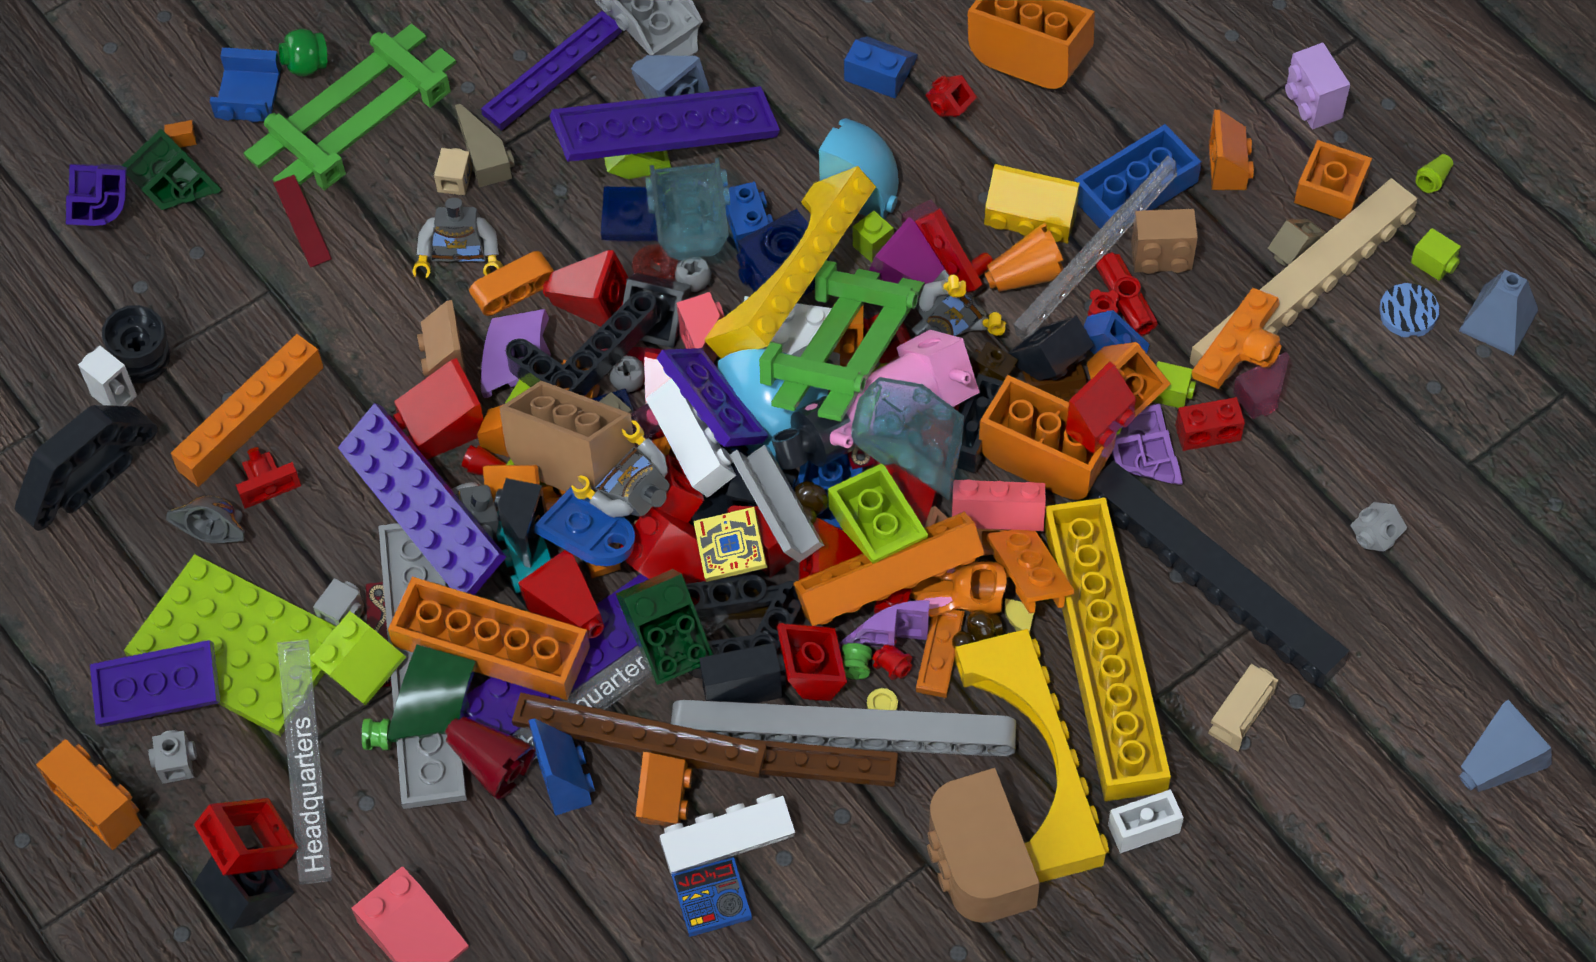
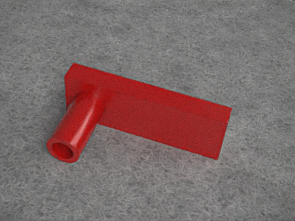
M940 208L915 220L920 231L950 275H956L959 278V282L962 280L966 281V290L968 292L974 291L983 285L979 277L988 270L987 265L993 261L988 253H981L972 261H969Z

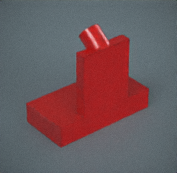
M258 447L249 449L247 453L250 459L242 462L249 480L236 484L245 509L301 486L293 462L277 468L270 451L261 455Z

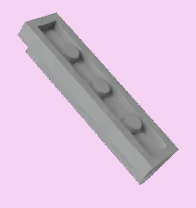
M763 445L748 457L738 450L730 454L732 461L785 554L797 562H801L824 546L770 448Z

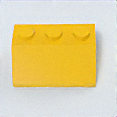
M995 164L985 206L984 225L995 229L1019 232L1027 236L1045 223L1047 231L1050 230L1055 242L1068 244L1077 213L1080 183Z

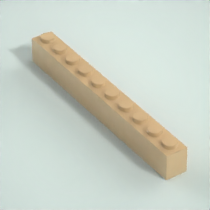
M1392 178L1382 185L1260 289V291L1279 298L1278 308L1262 329L1277 335L1278 330L1284 325L1286 327L1290 326L1296 320L1299 312L1304 308L1310 309L1320 294L1324 291H1331L1341 276L1344 274L1347 276L1352 273L1362 258H1369L1382 241L1387 242L1394 236L1397 228L1402 224H1409L1416 215L1414 210L1418 198ZM1234 312L1192 347L1190 364L1194 367ZM1240 361V362H1238V363L1236 364V366L1233 368V370L1231 371V373L1228 375L1227 378H1229L1230 376L1233 375V373L1236 371L1238 365H1239L1242 361Z

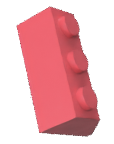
M970 479L953 480L952 516L965 511L974 521L977 529L1043 531L1045 483L976 481Z

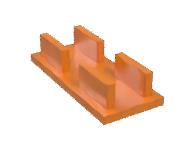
M1007 530L987 534L986 539L994 550L993 557L996 562L1004 566L1006 577H1011L1016 585L1015 592L1028 613L1035 612L1036 601L1053 599L1057 607L1062 608L1064 607L1065 596L1074 595L1073 587L1036 531Z

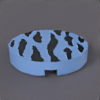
M1410 283L1395 285L1385 292L1380 301V319L1390 332L1401 337H1410V335L1423 336L1432 330L1437 322L1439 304L1435 296L1428 289L1420 285Z

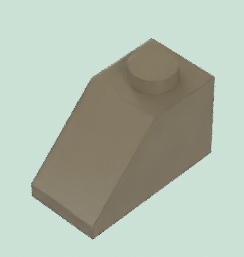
M1309 219L1286 220L1267 249L1275 254L1273 258L1277 262L1288 266L1324 236L1326 232Z

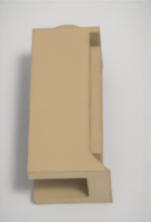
M1251 664L1211 720L1213 726L1208 734L1239 752L1243 737L1266 706L1271 696L1275 694L1278 679L1274 678V675L1267 669L1258 668Z

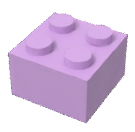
M1320 43L1293 53L1285 90L1289 99L1294 100L1298 106L1301 118L1304 121L1307 120L1312 130L1342 119L1350 83L1325 44Z

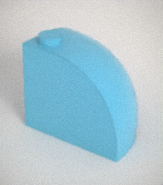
M847 118L842 119L839 122L841 127L839 129L833 127L819 149L820 181L858 166L876 186L859 211V214L867 216L874 210L885 220L888 212L892 213L898 199L896 195L899 178L893 153L884 139L873 129Z
M748 349L731 353L719 360L717 369L769 435L763 444L745 445L748 448L746 453L750 455L763 445H766L770 448L779 464L771 440L772 437L782 430L791 428L790 422L793 412L823 396H827L828 390L810 386L795 411L771 406V401L785 380L776 378L772 386L760 384L759 359L765 349Z

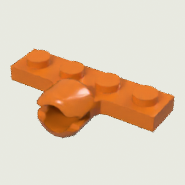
M1252 288L1191 371L1193 379L1219 389L1240 361H1248L1263 368L1271 367L1277 360L1281 350L1280 337L1262 328L1278 308L1279 298Z

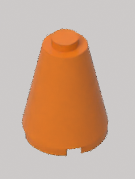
M1045 223L987 265L989 271L984 273L991 289L996 287L998 292L1069 277V274L1067 276V268H1063L1060 262L1063 260L1050 230L1047 231Z

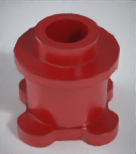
M1095 289L1090 292L1089 297L1092 300V304L1089 306L1088 316L1110 310L1118 313L1116 302L1119 299V295L1116 291L1101 292Z
M895 640L894 645H884L872 657L874 660L873 667L876 669L882 667L889 673L888 677L891 680L904 678L912 668V656L909 653L904 654L895 646L897 640Z

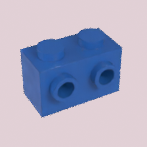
M751 182L722 189L723 208L737 251L771 244V232L775 231L774 222L771 214L766 215L764 209L767 208L766 198L763 191L758 192L756 183Z

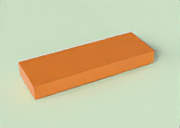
M953 610L931 618L916 684L917 693L943 698L947 697L955 661V649L952 646V639L956 633L961 632L965 611Z

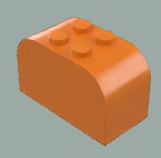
M976 0L968 9L969 46L975 57L989 68L1044 88L1057 89L1068 81L1093 47L1095 11L1064 0Z
M1007 375L981 418L979 440H982V453L993 464L1029 482L1045 483L1046 490L1074 500L1083 499L1089 493L1115 447L1116 435L1107 447L1101 446L1093 454L1066 433L1069 402L1010 375Z

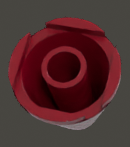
M465 716L461 719L455 718L452 720L445 731V734H447V744L489 794L498 800L504 798L516 787L513 781L519 774L522 776L526 774L536 754V750L529 743Z

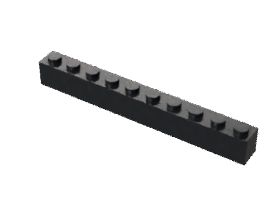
M1112 461L1098 475L1088 493L1087 498L1089 500L1106 497L1110 517L1117 527L1126 529L1142 547L1152 550L1158 555L1159 560L1165 566L1172 567L1179 572L1187 584L1196 586L1201 590L1209 602L1219 605L1228 612L1229 617L1235 623L1242 624L1250 630L1258 642L1267 644L1283 662L1290 663L1298 669L1306 681L1315 683L1322 689L1346 664L1350 650L1118 463Z

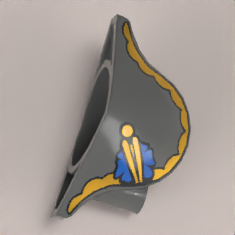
M201 496L184 506L167 512L166 521L198 540L208 543H227L244 540L245 530L239 524L243 514L239 510H234L233 505L224 498Z

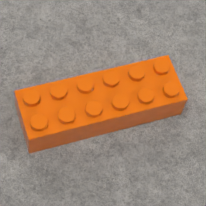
M413 576L388 628L394 647L414 652L417 644L475 660L477 664L475 672L564 700H568L590 648L586 629Z

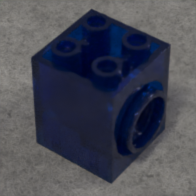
M798 209L738 240V254H736V258L739 263V270L737 273L741 282L745 286L749 285L753 293L781 267L802 239L809 223ZM815 277L802 296L815 290Z

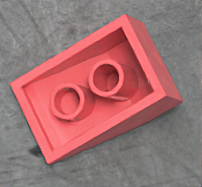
M403 866L352 907L357 923L393 962H453L469 948L466 941L426 891Z

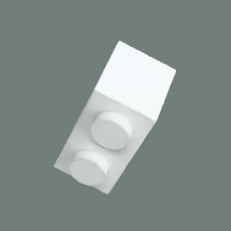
M102 346L88 353L82 362L78 364L91 396L102 405L127 406L137 397L125 365Z
M1170 789L1110 810L1108 827L1119 852L1123 853L1180 833L1184 817Z

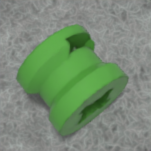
M859 643L843 645L841 656L843 657L842 662L846 678H867L870 673L867 665L868 661L872 658L871 648Z
M372 719L363 720V750H371L373 747L390 750L392 742L388 741L387 737L391 719H383L381 722H374Z

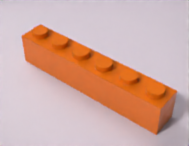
M296 334L170 453L177 471L197 487L201 486L324 368L319 350Z
M964 511L924 528L928 533V538L874 564L863 553L794 582L793 584L804 615L812 626L827 624L836 616L846 612L858 611L867 603L875 600H884L891 593L898 590L913 588L922 580L941 576L953 567L974 562L977 557L984 555L974 521Z

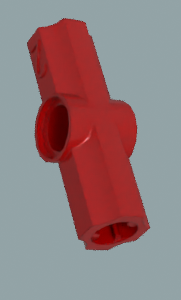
M1112 252L1104 255L1102 259L1097 261L1096 268L1108 290L1118 293L1119 299L1116 302L1118 311L1122 313L1126 322L1140 336L1149 334L1151 330L1157 327V320L1140 291V282L1137 278L1131 276L1120 254Z

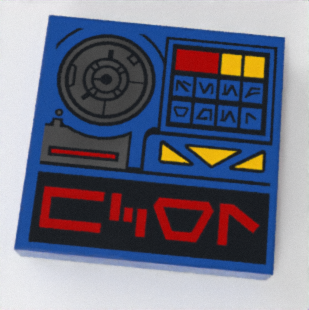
M734 857L671 874L689 937L752 920Z

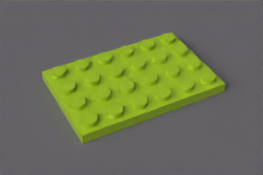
M194 554L129 642L124 652L128 657L207 640L212 641L215 649L220 703L218 704L281 737L325 674L309 658L336 626Z

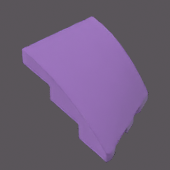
M545 309L492 318L482 358L481 393L484 398L492 396L493 389L507 383L513 387L519 381L509 371L505 350L510 341L517 338L525 339L551 356L542 336L549 320Z
M1160 404L1147 406L1126 428L1122 426L1120 434L1116 435L1115 447L1111 453L1112 460L1131 474L1181 485L1183 481L1177 457L1174 456Z
M909 601L883 609L839 642L840 652L842 646L848 643L883 647L884 645H894L896 637L927 640L930 601Z

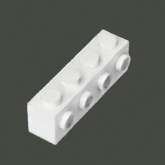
M672 378L646 398L687 479L694 489L709 497L736 476L730 465L733 461L729 453L721 448L714 438L713 432L698 417L697 411L691 403L681 395L680 389Z
M775 794L765 795L756 799V805L745 808L744 803L725 809L727 814L715 818L713 813H709L695 818L696 824L683 827L682 823H678L664 828L665 834L659 836L670 874L711 864L794 837L795 830L784 796L776 798Z

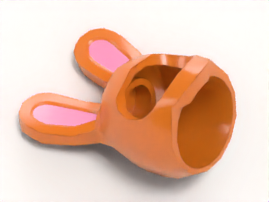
M974 562L967 565H958L949 569L945 574L935 577L953 582V589L951 591L923 592L915 600L930 601L929 617L945 614L956 609H963L969 612L982 610L988 614H998L1002 611L1003 595L1007 584L1004 566L998 562Z

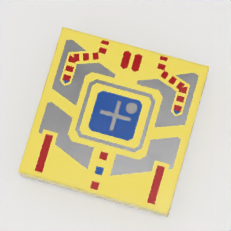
M754 507L694 521L706 582L767 568Z

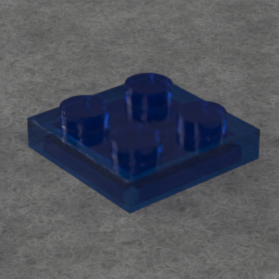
M604 186L601 240L659 241L661 187Z

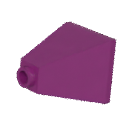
M910 217L876 254L869 271L880 273L879 280L899 284L902 278L924 282V285L934 282L940 273L945 270L919 227Z

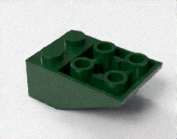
M672 569L616 593L626 622L656 685L700 667L699 658L713 655L681 573Z

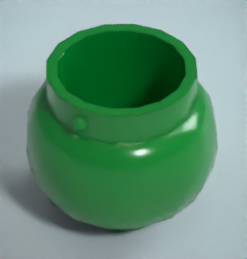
M307 29L290 31L285 36L284 43H279L281 65H286L289 72L298 76L312 75L318 69H325L327 67V47L323 34L313 33Z

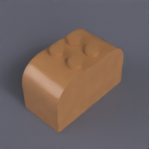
M544 381L536 383L499 407L505 446L514 465H537L540 482L565 492L571 485L577 489L585 487L578 480L580 475L587 477L591 489L596 491L594 488L635 446V443L629 442L622 433V429H624L628 435H633L630 413Z
M996 769L985 770L942 785L933 795L930 804L928 832L930 844L927 845V850L931 862H937L941 872L938 873L940 887L943 892H949L956 910L971 921L986 923L1037 908L1040 883Z

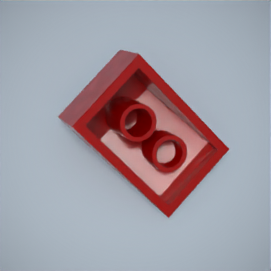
M654 506L644 516L639 517L633 526L635 532L634 549L625 560L628 564L648 579L674 569L682 574L685 584L706 581L695 527L689 522H683ZM691 597L694 606H696L698 601Z

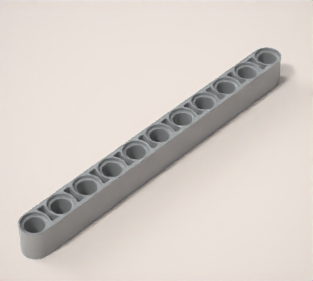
M679 700L672 705L671 724L735 738L863 750L1000 757L1010 756L1016 750V720L1008 716Z

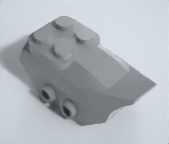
M594 0L608 16L616 21L619 28L623 31L626 30L649 55L693 56L698 52V29L703 20L692 0Z

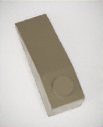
M455 105L458 123L467 151L470 152L472 167L479 187L512 179L510 167H514L515 164L511 150L505 151L502 140L463 105Z

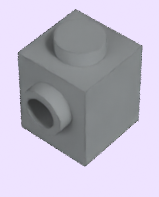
M334 578L313 608L317 617L337 627L349 611L360 618L363 613L364 604L358 587L348 581L342 583Z

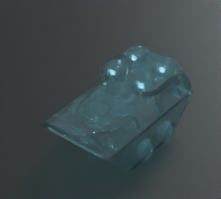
M715 158L714 163L663 169H654V165H650L651 177L645 178L647 195H650L647 196L649 213H655L658 243L666 254L671 258L681 260L713 256L719 253L729 236L725 205H730L729 187H726L728 186L726 169H720L719 158Z
M879 377L869 385L857 402L851 428V436L854 443L883 465L896 464L911 476L947 500H950L963 439L964 416L923 384Z

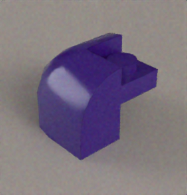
M69 164L66 224L98 226L105 225L116 219L124 209L127 198V167L109 164Z

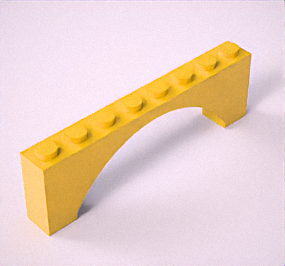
M858 166L818 181L811 186L801 201L803 206L810 212L811 217L808 227L796 248L781 267L756 292L724 318L719 319L704 339L720 359L737 351L758 350L768 346L876 188Z
M1028 629L957 646L955 648V663L964 688L973 686L985 690L1015 706L1037 727L1052 754L1057 781L1054 801L1040 829L1029 842L1024 843L1039 883L1104 866L1105 855L1109 853V848L1105 835H1099L1096 827L1099 824L1097 811L1094 805L1089 806L1086 796L1089 795L1086 780L1084 777L1079 778L1076 769L1079 767L1075 749H1069L1067 725L1065 721H1060L1057 712L1060 710L1057 696L1055 693L1050 694L1047 684H1050L1048 670L1046 666H1041L1039 663L1040 648L1036 638L1031 639Z

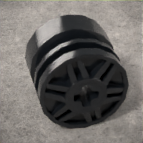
M132 305L117 309L107 317L102 327L104 348L125 365L132 383H147L157 379L166 371L170 363V347L165 326L161 317L156 312L141 305Z

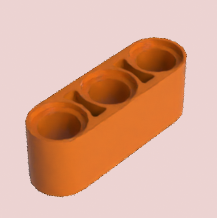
M534 251L476 280L469 288V293L483 314L492 316L543 290L545 280H549L550 274L554 270L542 252Z

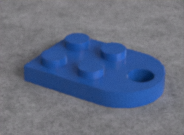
M571 487L535 524L534 533L593 565L612 566L626 560L634 549L635 532L631 523L623 516L609 517L590 504L589 498H576ZM620 543L624 547L615 549L610 547L609 544Z

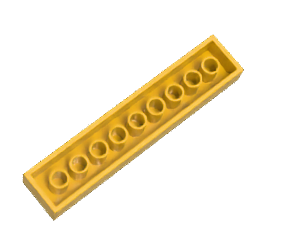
M1106 497L1045 506L1044 530L1049 552L1074 589V595L1065 596L1062 611L1104 801L1152 795L1167 791L1171 775Z

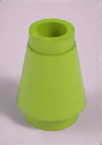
M1441 154L1420 168L1415 179L1419 189L1426 193L1438 191L1453 167L1451 157Z

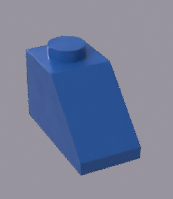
M1114 310L1087 316L1083 326L1094 344L1089 349L1094 355L1104 346L1137 342L1146 353L1150 344Z

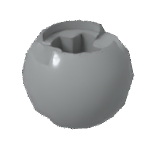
M699 256L683 258L677 264L675 271L676 281L692 285L691 292L703 290L709 284L712 275L707 261Z
M624 356L609 371L610 382L620 392L630 393L637 391L645 381L643 363L635 356Z

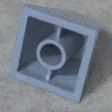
M647 55L642 60L636 61L631 68L636 85L646 99L710 92L700 58L697 56Z
M1507 270L1498 274L1483 286L1459 331L1514 356L1538 312L1528 280Z
M1507 700L1502 704L1461 765L1462 773L1458 777L1470 791L1475 788L1478 792L1548 768L1552 765L1551 747L1515 706Z

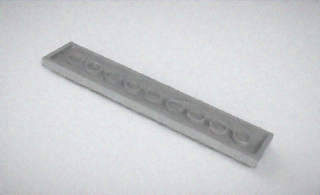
M398 523L379 526L387 635L390 644L392 642L388 628L412 576L447 587L443 578ZM397 647L395 648L405 655L406 658L391 675L394 708L413 652ZM436 733L430 737L423 738L418 736L399 738L398 742H396L403 809L467 800L464 765L462 760L447 744V734Z

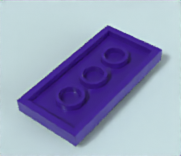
M702 348L667 349L660 352L656 359L662 365L665 374L672 378L680 389L681 395L691 403L697 411L698 417L707 424L718 443L723 445V447L764 443L769 435L736 395L733 388Z
M210 640L90 664L95 723L99 727L220 703L214 643Z

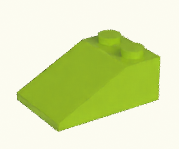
M883 463L828 488L829 509L842 530L873 564L928 538V533Z

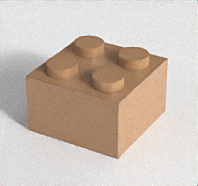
M1194 209L1135 211L1131 240L1134 273L1144 272L1151 274L1162 271L1180 273L1192 270L1198 238Z

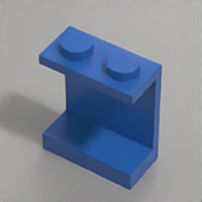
M222 47L220 57L224 73L218 97H210L214 117L223 120L264 121L272 113L282 67L278 52Z

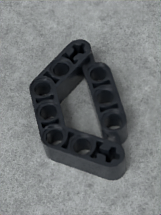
M92 405L34 452L15 504V511L37 531L47 528L53 522L59 508H63L67 513L77 511L130 466L133 456L128 451L134 446L148 444L157 433V425L137 407Z
M744 575L709 582L703 581L686 584L690 597L698 601V604L694 606L698 618L752 611L759 607L769 606L754 635L708 641L712 654L716 655L727 651H736L774 643L776 654H778L781 649L778 630L772 629L768 623L772 620H778L784 624L795 623L802 610L793 584L795 581H787L781 585L766 587L765 581L760 576ZM754 588L760 595L754 598L748 597L744 590ZM723 592L729 599L725 602H719L714 599L713 595ZM790 595L794 596L795 599L791 601L788 610H785L783 607L786 598ZM700 667L688 672L691 676L702 679Z

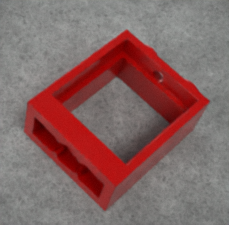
M269 798L209 804L194 824L224 876L283 868L299 848ZM251 825L264 848L247 850L234 827Z

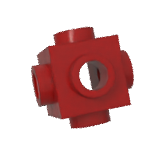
M944 75L937 78L932 83L933 88L925 95L930 101L933 111L940 117H957L961 115L977 98L962 75L950 77Z

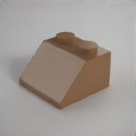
M449 300L421 321L423 334H417L420 352L425 351L426 358L421 359L424 376H430L455 358H457L466 375L453 301Z

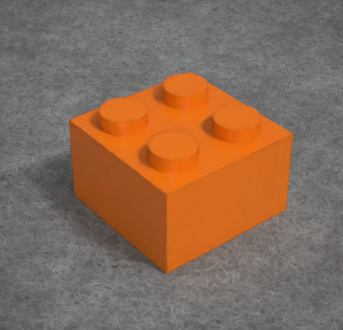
M1317 140L1298 182L1294 203L1339 219H1344L1356 206L1367 180L1372 158Z

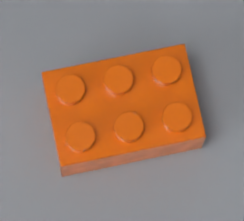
M65 739L40 760L36 766L50 790L113 851L142 825L137 816L139 809L131 801L133 798L131 794L121 784L117 787L110 780L112 778L102 765L98 764L95 767L89 760L91 758L90 755L80 744L74 747Z

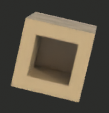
M441 148L434 174L437 192L466 195L473 169L469 151L458 148Z

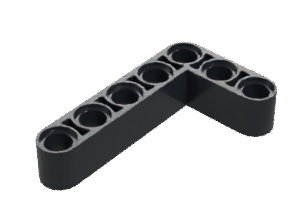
M640 291L633 294L563 365L529 341L521 338L514 339L507 344L505 350L509 371L530 387L540 381H544L563 389L570 388L568 391L585 396L656 324V300L649 292Z

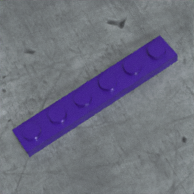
M603 11L599 12L481 108L482 115L502 131L621 34L622 30L614 19Z

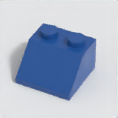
M867 36L856 39L844 59V81L896 98L918 54Z

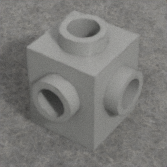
M1373 502L1369 507L1363 509L1359 513V517L1350 525L1356 534L1357 542L1364 549L1385 551L1391 548L1395 540L1407 529L1394 504Z
M169 730L161 735L152 736L153 749L148 751L151 767L156 768L162 784L194 778L192 760H197L194 741L189 742L184 731Z

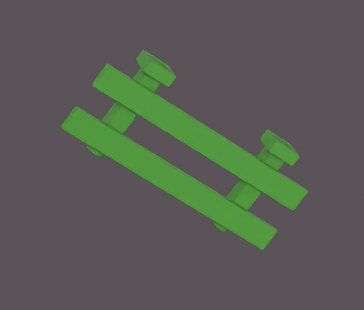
M412 23L393 38L385 32L383 34L377 32L371 37L369 42L374 48V53L287 120L279 113L269 114L264 120V126L268 129L269 133L243 154L259 169L287 148L298 159L273 178V182L294 174L300 186L315 175L317 185L325 191L346 174L342 158L339 155L419 92H421L423 103L429 108L449 94L451 91L448 76L445 72L456 64V60L442 48L422 63L409 52L427 39L426 35ZM391 66L404 76L315 145L304 135Z
M826 260L815 276V300L827 303L831 295L837 296L839 299L801 357L782 353V344L770 342L759 359L760 384L772 386L776 378L785 380L772 399L771 406L795 411L810 386L831 391L819 408L818 417L841 422L858 393L864 391L866 380L910 309L916 307L918 297L924 287V282L902 278L899 284L879 280L880 273L858 269L855 274L837 271V262ZM864 302L884 306L846 367L826 363Z

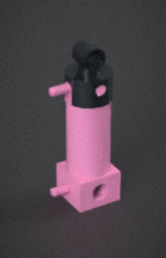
M928 330L898 346L897 350L900 358L870 374L866 380L864 391L858 393L841 422L818 417V410L827 396H823L793 412L790 422L791 428L776 433L771 439L780 467L786 470L794 469L808 461L816 466H824L852 451L856 446L930 406L946 411L980 393L963 338Z

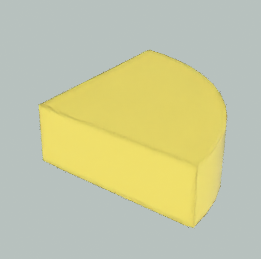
M1005 598L1004 611L1006 618L1015 627L1016 631L1028 629L1030 634L1034 613H1028L1022 602Z

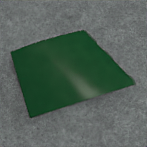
M161 128L121 165L127 167V176L161 210L221 191L214 181Z
M416 644L394 708L387 737L388 741L398 742L399 738L412 736L423 738L430 737L436 733L445 734L446 728L452 720L464 717L469 706L466 693L477 668L476 661Z

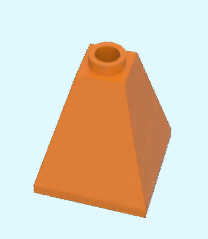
M1137 342L1104 346L1087 362L1090 379L1109 361L1116 366L1136 398L1135 417L1171 384Z

